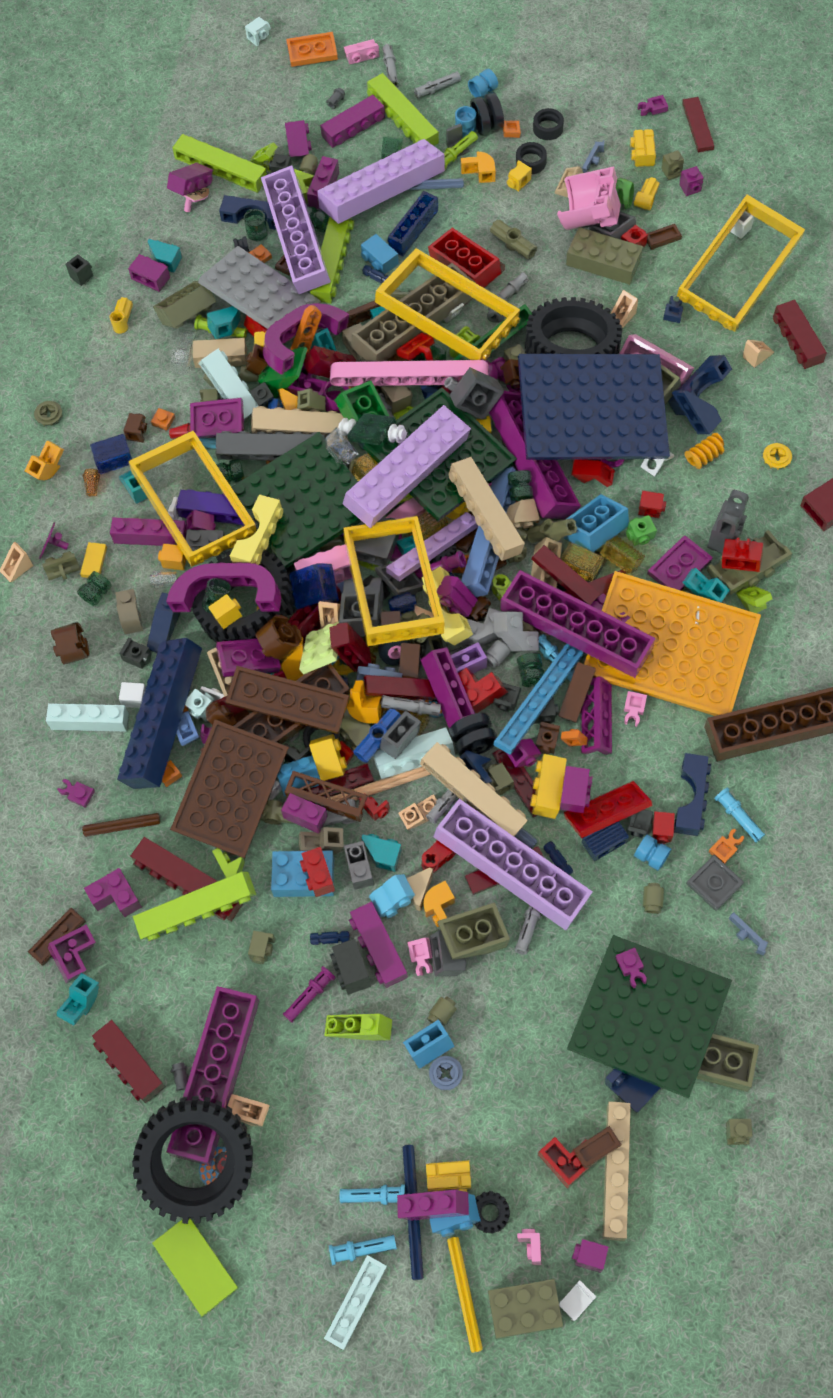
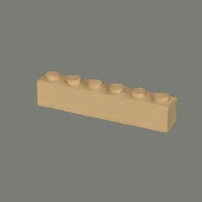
M258 406L252 410L251 434H257V432H267L268 434H275L276 432H284L286 434H293L294 432H301L303 434L320 432L321 435H325V439L331 435L335 440L357 441L355 435L353 437H349L348 434L346 436L341 435L338 426L344 417L336 411L285 410L280 407L267 409L263 406Z
M472 457L452 463L449 478L456 485L459 495L464 498L468 510L473 513L477 525L481 526L485 538L492 544L494 553L499 556L501 561L521 554L525 544Z
M436 742L421 759L420 765L459 799L515 837L528 821L525 818L526 815L519 809L515 810L506 797H500L491 784H485L476 771H470L461 758H455L446 745H440Z
M608 1102L606 1128L608 1126L611 1127L622 1145L605 1156L603 1239L625 1241L627 1239L630 1103Z

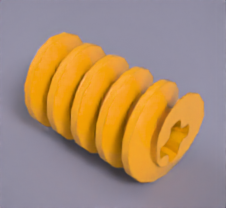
M713 433L706 440H702L695 447L686 451L684 454L689 464L697 469H701L702 465L705 466L708 464V461H713V457L717 458L719 454L722 455L724 453V441L718 433Z

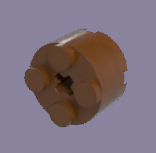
M275 615L256 633V638L263 648L262 652L266 657L272 656L273 658L283 660L302 641V636L295 624L291 626L287 622L289 619L285 616Z
M79 622L51 630V636L56 644L53 646L56 657L60 656L63 665L86 659L90 655L88 641L82 635L84 630Z

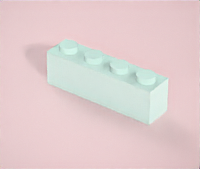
M218 348L203 358L198 364L223 399H243L245 419L252 414L253 408L258 407V404L249 393L247 384L237 376L238 371L236 368L230 366L227 361L228 357Z
M48 703L46 722L51 730L127 732L129 713L125 705Z
M447 728L416 736L396 759L379 748L373 757L380 778L384 779L421 767V759L436 742L440 745H446L450 749V753L455 756L453 742Z

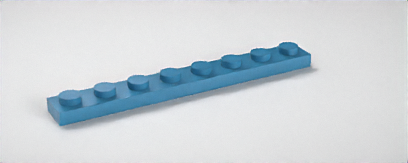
M569 644L564 646L494 741V746L511 755L585 652Z

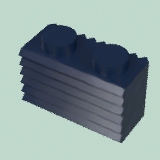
M618 821L583 837L581 843L595 862L626 844L629 840V835Z

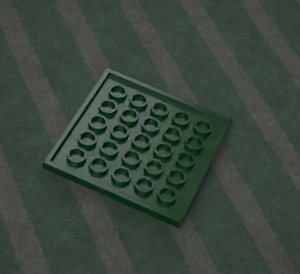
M440 388L392 423L396 424L397 427L403 425L407 432L406 438H408L444 405L471 428L467 440L409 492L437 522L465 502L464 498L459 495L456 485L449 478L452 463L472 457L486 482L489 483L515 464L517 460L470 413L456 408L450 394L443 388ZM390 424L384 430L388 431L392 424ZM378 433L363 444V449L379 464L400 444L396 441L390 442L388 434Z
M320 432L231 487L256 524V530H258L260 523L255 520L252 508L258 496L263 495L280 500L283 515L277 521L274 534H271L268 546L277 559L281 560L285 569L293 566L298 560L307 557L343 534V528L355 526L362 522L343 505L346 492L358 481Z
M613 935L567 1050L689 1099L732 980ZM633 948L636 949L644 966V969L640 970V972L644 973L647 979L646 984H643L640 978H636L634 980L636 988H633L630 984V975L624 977L616 960V955Z

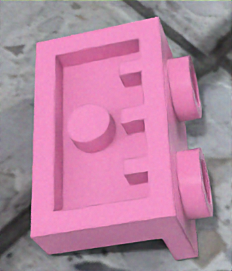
M372 39L345 46L344 52L350 65L379 57V46Z
M522 1229V1233L517 1234L518 1242H531V1244H527V1258L532 1260L533 1265H541L540 1233H536L535 1229Z

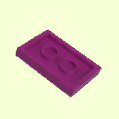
M233 398L190 403V432L194 431L197 437L202 439L216 437V433H221L222 431H229L231 433L244 431L243 399Z
M684 535L648 570L647 574L660 585L682 591L686 587L682 582L691 569L697 568L701 572L712 561L713 557Z
M258 639L216 643L223 677L234 676L236 666L263 673L279 672L281 669L279 659L272 656L266 657L263 654V648Z

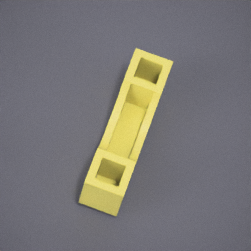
M263 495L258 496L252 511L255 520L260 523L259 528L253 536L244 540H237L230 554L232 563L260 564L262 553L269 545V538L271 534H274L277 521L283 515L280 500Z
M442 567L432 571L436 590L441 585L443 578L447 575L450 576L449 572ZM421 577L422 580H423V583H424V585H422V587H423L425 593L428 595L427 590H426V586H425V582H424V578ZM440 603L444 618V634H441L443 640L455 646L472 636L473 633L468 620L459 613L450 614L447 606Z

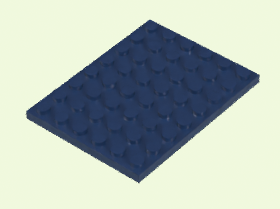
M660 354L518 355L526 460L668 459L670 457Z

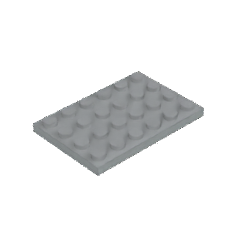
M239 246L199 277L198 281L199 284L267 329L275 321L280 320L287 313L302 305L321 303L319 299L308 292L298 294L292 281Z

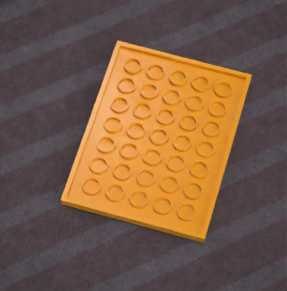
M615 571L602 611L617 619L629 616L630 618L625 623L654 637L655 642L652 651L636 678L587 654L584 664L596 668L593 678L601 676L610 684L713 716L732 712L761 615ZM697 611H699V620L696 619Z

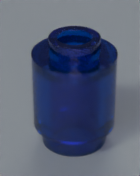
M407 592L393 596L392 599L388 600L390 611H400V614L415 610L417 601L415 595Z

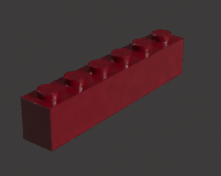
M143 837L130 855L135 867L142 871L145 868L150 872L149 875L158 881L160 878L166 881L165 884L172 890L179 889L182 891V895L218 882L146 837ZM235 903L232 905V909L221 912L220 909L215 911V915L223 921L228 919L232 922L243 904Z

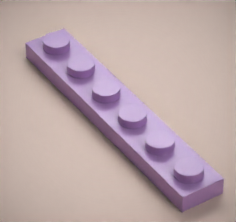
M466 512L426 539L424 544L428 560L430 561L478 528L475 517ZM416 547L388 565L386 572L400 582L420 568Z

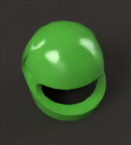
M617 178L616 190L620 204H624L625 209H630L634 197V183L625 178Z

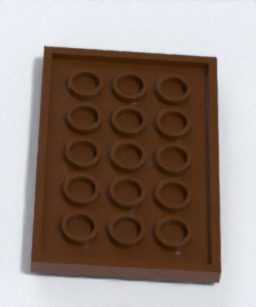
M214 720L170 830L245 859L289 747Z

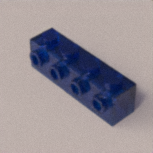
M423 191L389 234L387 239L388 245L398 255L403 257L436 215L438 212V197Z

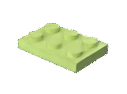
M339 622L328 624L324 628L311 631L306 635L299 668L303 674L337 661L338 654L331 648L329 627L336 626Z

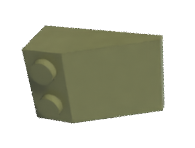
M495 902L437 922L452 960L489 954L506 948L510 941Z

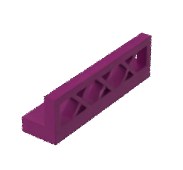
M599 676L592 679L591 685H594V690L590 695L587 693L582 707V733L588 738L587 745L581 746V753L583 754L596 751L605 755L612 754V684ZM593 701L594 707L591 712H588V706ZM593 719V720H594V725H593L592 728L589 730V729H588V724H589L590 721ZM593 737L594 746L588 747V742Z

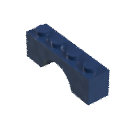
M224 195L219 209L222 222L238 224L245 217L259 216L267 221L269 229L277 230L267 201Z
M710 355L679 390H687L699 397L707 387L722 381L732 370L725 355ZM672 396L668 403L675 415H685L675 397Z
M684 754L681 778L691 785L694 799L688 805L678 808L674 833L698 836L699 831L704 829L705 819L701 817L702 812L706 811L707 800H704V793L707 794L709 789V782H706V775H710L711 764L708 763L709 756Z

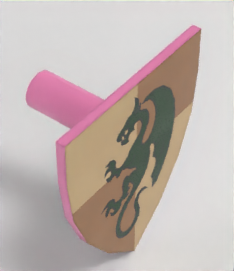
M202 188L185 195L184 211L191 212L193 202L206 199L209 195V188Z

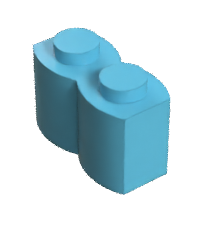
M401 874L388 879L381 887L373 891L369 898L379 917L391 918L398 913L397 910L400 907L409 905L415 894L405 875Z

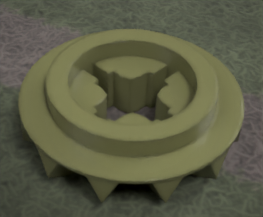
M45 401L36 407L34 417L38 424L41 423L44 427L46 425L52 426L53 423H58L59 419L62 418L63 411L57 402ZM47 410L51 413L49 418L47 417Z

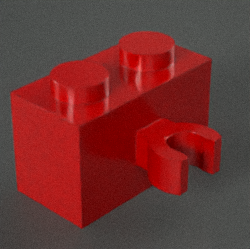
M740 538L733 540L725 539L722 553V568L760 572L763 543L751 541L750 539H747V541H742Z

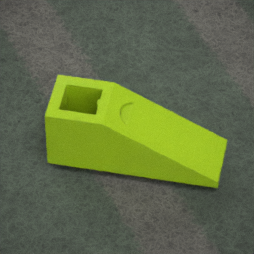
M382 1014L327 1015L324 1036L372 1041L390 1040L392 1019Z

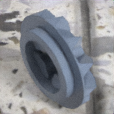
M439 1057L430 1066V1080L440 1090H451L458 1086L462 1080V1066L453 1057ZM439 1067H441L444 1070H448L451 1067H453L450 1071V1076L452 1080L450 1078L448 1079L447 1077H444L440 1080L442 1076V1071Z

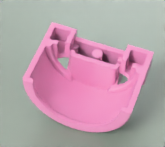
M614 166L565 178L569 198V211H558L557 215L566 230L600 224L601 227H611L618 223L621 204L616 190L617 175Z

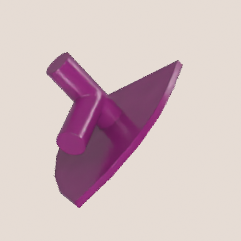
M53 522L39 559H41L47 543L65 550L68 548L69 543L61 540V533L57 532L54 537L51 536L56 522Z

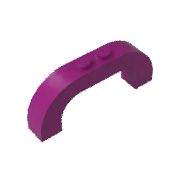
M320 303L306 304L294 309L280 320L275 321L267 329L263 347L265 361L281 375L293 367L295 353L283 344L296 335L303 313L308 306L314 305L321 311L322 316L318 327L328 328L336 336L347 328L349 314L335 306Z
M220 562L199 565L183 573L172 585L166 602L173 612H191L195 597L206 588L253 586L258 588L255 602L261 612H273L280 610L281 592L271 573L260 565L242 562Z

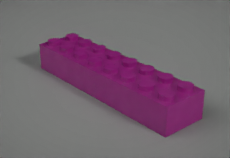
M504 391L490 410L489 415L492 417L495 427L499 431L508 451L517 458L515 465L531 494V498L535 501L539 514L542 518L565 520L574 514L581 505L557 460H526L521 393Z
M519 570L501 598L502 611L523 612L524 622L634 678L638 675L654 646V637Z
M219 986L216 987L183 1097H187V1100H192L193 1096H199V1100L204 1101L205 1097L211 1098L210 1102L216 1103V1100L222 1102L223 1108L228 1106L260 1002L256 995ZM186 1125L172 1133L166 1152L173 1157L211 1166L220 1136L214 1130L204 1125Z

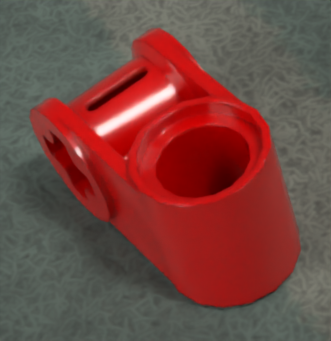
M437 840L423 853L422 869L432 868L433 873H435L446 862L450 861L456 853Z

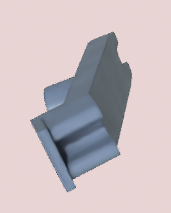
M604 140L603 142H595L582 167L583 173L588 171L592 163L599 164L600 158L596 157L598 152H604Z
M733 912L729 920L740 929L736 934L738 939L743 941L748 937L758 946L756 953L764 956L768 942L759 937Z

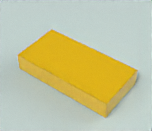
M88 542L80 572L81 577L100 578L107 550L106 544Z

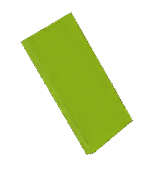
M189 1219L188 1224L182 1223V1220L152 1242L201 1317L205 1316L238 1289V1286L192 1219Z

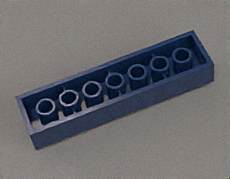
M188 638L161 641L158 647L153 668L147 681V687L142 697L141 706L136 716L134 728L131 732L117 778L118 781L133 789L157 788L161 785L202 651V647Z

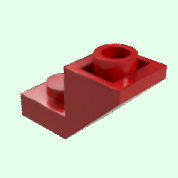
M575 459L571 475L583 483L596 479L606 487H609L613 483L615 470L602 461Z

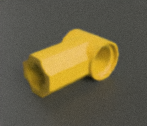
M650 177L646 179L641 191H638L635 197V207L648 211L651 210L660 184L656 178Z
M121 297L117 301L115 310L109 317L114 332L122 334L128 329L127 322L133 303L127 298Z

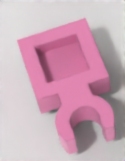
M628 691L624 712H629L624 720L626 725L631 718L635 720L636 727L639 725V715L644 713L647 695Z
M425 937L407 942L411 962H417L415 969L417 976H423V967L426 968L427 973H433V967L428 963V959L432 958L429 938Z

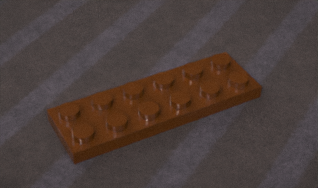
M236 666L225 703L339 734L350 697L346 694Z

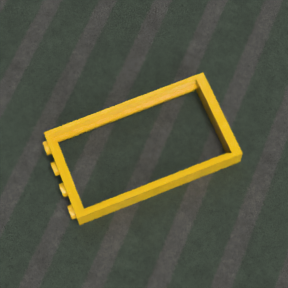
M746 195L679 287L677 297L682 302L692 305L695 310L708 315L711 320L718 321L724 328L735 332L799 243L805 229L751 196ZM746 211L791 240L737 316L732 318L688 289Z
M417 248L379 286L375 294V303L470 360L488 359L491 351L497 349L502 338H506L510 333V329L516 327L520 321V309ZM417 266H420L506 317V320L483 346L478 349L390 295Z
M194 431L129 461L132 474L191 567L203 563L213 556H218L229 548H234L237 540L247 539L256 533V524ZM192 449H195L245 525L195 551H192L143 474Z
M418 517L377 522L371 528L366 524L343 528L344 541L367 645L372 646L444 634V618ZM412 532L433 617L372 627L353 541Z

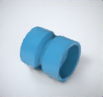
M485 69L479 73V76L477 75L468 81V87L475 98L479 96L484 97L485 94L498 87V80L492 70Z
M462 106L455 112V125L461 123L462 138L469 134L470 131L476 133V111L469 106Z
M647 834L638 846L634 857L642 862L648 861L650 867L659 871L672 849L663 843L658 845L657 840Z

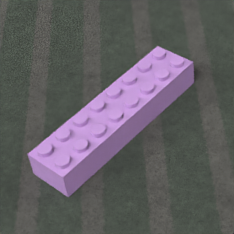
M425 139L420 140L318 190L319 208L339 224L444 172V153Z
M291 165L261 177L290 275L298 294L330 283L320 246L293 166Z
M443 405L347 491L343 505L371 528L467 440L471 428Z
M461 799L455 803L434 833L433 837L564 930L568 929L593 892Z

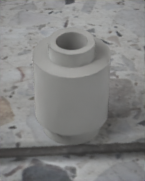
M496 640L485 652L487 665L492 668L499 666L511 653L503 640Z

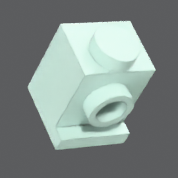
M260 17L245 26L247 39L256 46L269 35V30L271 29L269 23Z

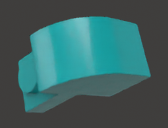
M697 568L691 569L682 582L694 595L720 603L730 590L718 578L708 580Z
M81 973L69 987V997L58 1009L57 1017L74 1026L83 1014H88L98 995L99 982Z

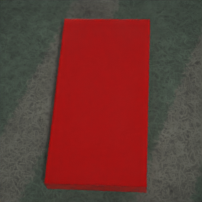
M632 781L590 800L589 807L584 808V813L566 811L564 816L577 834L583 838L653 805L651 799Z

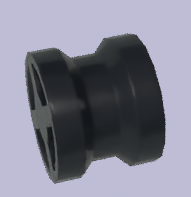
M246 236L242 237V239H233L235 248L239 246L249 253Z

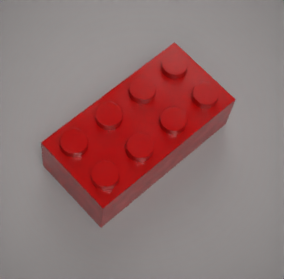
M453 227L428 246L430 257L446 266L453 263L483 288L502 274L498 257Z

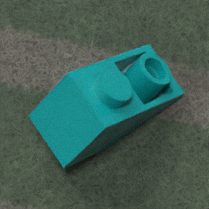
M148 239L147 242L154 260L165 264L168 267V271L174 273L182 259L180 247L163 243L159 240Z
M234 306L207 313V325L215 339L232 335L241 321V312Z
M131 470L119 476L120 481L136 504L148 498Z
M363 834L362 841L375 866L396 872L402 851L401 844L394 839L383 840L374 834Z

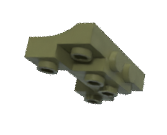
M769 530L765 531L763 537L753 539V541L763 543L760 572L722 568V558L715 566L712 564L708 566L707 572L710 576L718 578L730 589L728 592L730 595L742 588L746 589L750 586H756L764 577H771L775 573L776 567L791 559L793 553L787 546L781 544Z

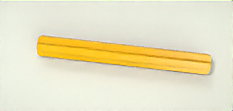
M451 1237L447 1240L470 1350L472 1353L482 1351V1343L459 1238Z

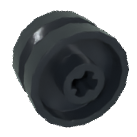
M495 92L485 94L484 98L479 96L471 99L470 107L476 111V129L480 135L489 133L491 128L498 130L504 127L502 106Z
M486 713L466 716L456 721L449 728V734L452 741L456 743L455 748L459 756L465 751L480 755L494 747L497 735L495 730L491 728L492 723Z

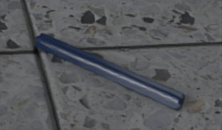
M405 1145L402 1147L406 1194L417 1193L414 1146ZM408 1220L411 1276L413 1280H422L424 1274L420 1220Z

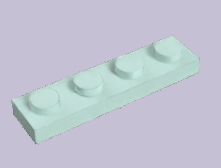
M367 1255L324 1337L325 1340L345 1350L387 1268L386 1265Z

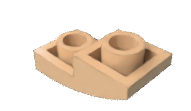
M434 794L420 803H413L398 812L407 830L429 821L426 815L436 804L437 798Z

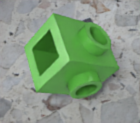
M649 515L642 518L637 517L629 522L626 536L629 541H632L634 546L639 544L645 545L655 538L657 529Z

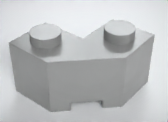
M489 608L484 623L467 619L473 635L460 642V644L465 646L479 643L482 648L485 644L501 639V637L498 638L494 633V613L502 611Z
M523 612L494 613V633L498 638H502L510 651H539L538 632L523 631Z

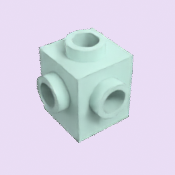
M194 689L187 698L185 705L191 710L190 714L197 720L201 717L207 721L206 708L215 699L207 692L203 695L197 689Z

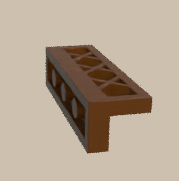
M292 771L284 792L287 798L290 793L326 808L328 812L358 822L362 820V810L368 797L366 794L296 771ZM296 777L305 781L306 786L299 789L292 787ZM317 784L321 785L324 789V792L318 795L313 794L310 789ZM336 790L340 791L343 798L337 801L331 800L329 793ZM352 797L361 798L358 808L350 806L347 800Z

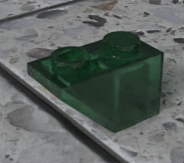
M384 136L381 159L400 151L403 138Z

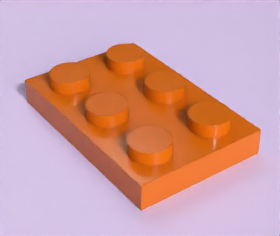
M333 32L286 39L291 67L338 60Z

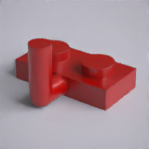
M420 333L396 350L397 355L411 360L422 352L425 354L426 361H433L429 347L435 343L434 338Z

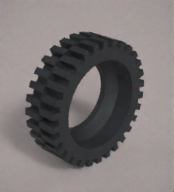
M566 297L561 298V301H558L557 298L552 299V304L549 301L544 302V307L539 305L537 310L534 309L532 315H529L526 327L525 353L619 354L622 325H620L619 318L616 319L615 313L610 314L611 310L609 308L603 309V305L600 303L596 306L593 300L587 303L585 298H581L580 301H576V297H571V300L568 301ZM573 331L591 337L597 345L587 349H568L552 343L549 339L557 333Z
M264 550L259 565L271 573L280 589V610L261 612L258 609L246 617L239 618L223 629L208 607L228 594L236 586L206 588L195 597L192 611L211 640L213 639L217 643L257 639L256 633L275 615H282L288 618L287 614H293L294 610L291 606L295 607L296 605L294 599L296 598L295 586L281 560L277 559L273 553L269 554L267 550ZM231 551L225 552L226 557L224 558L221 555L217 556L218 562L216 563H232L230 558Z
M193 1096L192 1100H187V1097L180 1098L178 1103H175V1100L169 1102L168 1107L162 1106L159 1108L156 1115L153 1113L139 1134L132 1161V1167H134L133 1177L137 1179V1190L143 1191L141 1197L144 1201L149 1199V1207L153 1211L158 1207L160 1209L159 1215L164 1217L168 1213L171 1215V1221L176 1222L177 1217L183 1218L182 1223L188 1224L189 1219H194V1224L201 1223V1218L206 1217L207 1222L211 1221L214 1214L217 1213L218 1217L224 1214L225 1208L229 1210L233 1208L234 1201H239L242 1197V1191L247 1189L253 1164L250 1134H247L245 1123L242 1124L240 1122L241 1117L238 1114L233 1115L232 1108L229 1106L223 1108L222 1102L216 1100V1103L210 1102L211 1098L205 1097L204 1101L199 1100V1096ZM191 1124L204 1125L214 1130L223 1140L227 1153L226 1164L221 1174L210 1184L198 1188L184 1187L174 1182L165 1172L161 1158L162 1148L167 1138L178 1128Z

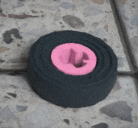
M410 640L380 644L378 650L382 661L387 665H400L401 643H411Z

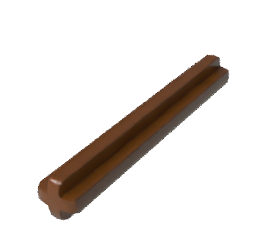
M159 813L84 825L82 826V832L87 837L158 825L161 820Z

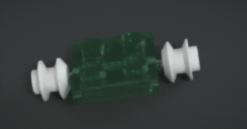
M364 413L357 423L355 419L348 420V418H343L338 426L341 435H347L348 441L381 445L388 436L390 442L396 441L400 444L407 436L403 425L397 427L395 417Z

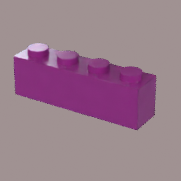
M371 95L321 124V136L332 148L341 145L347 139L356 136L359 132L368 129L371 125L385 118L384 105L374 95Z
M112 517L110 535L114 544L177 545L162 519ZM173 520L186 540L185 520Z
M448 648L433 650L422 658V665L437 701L441 704V710L448 727L450 728L456 721L466 716L475 714Z
M372 901L350 911L351 919H349V923L353 931L357 929L360 935L357 939L361 948L366 947L369 953L366 955L370 966L375 965L377 972L375 976L378 983H383L385 988H388L407 979V971Z

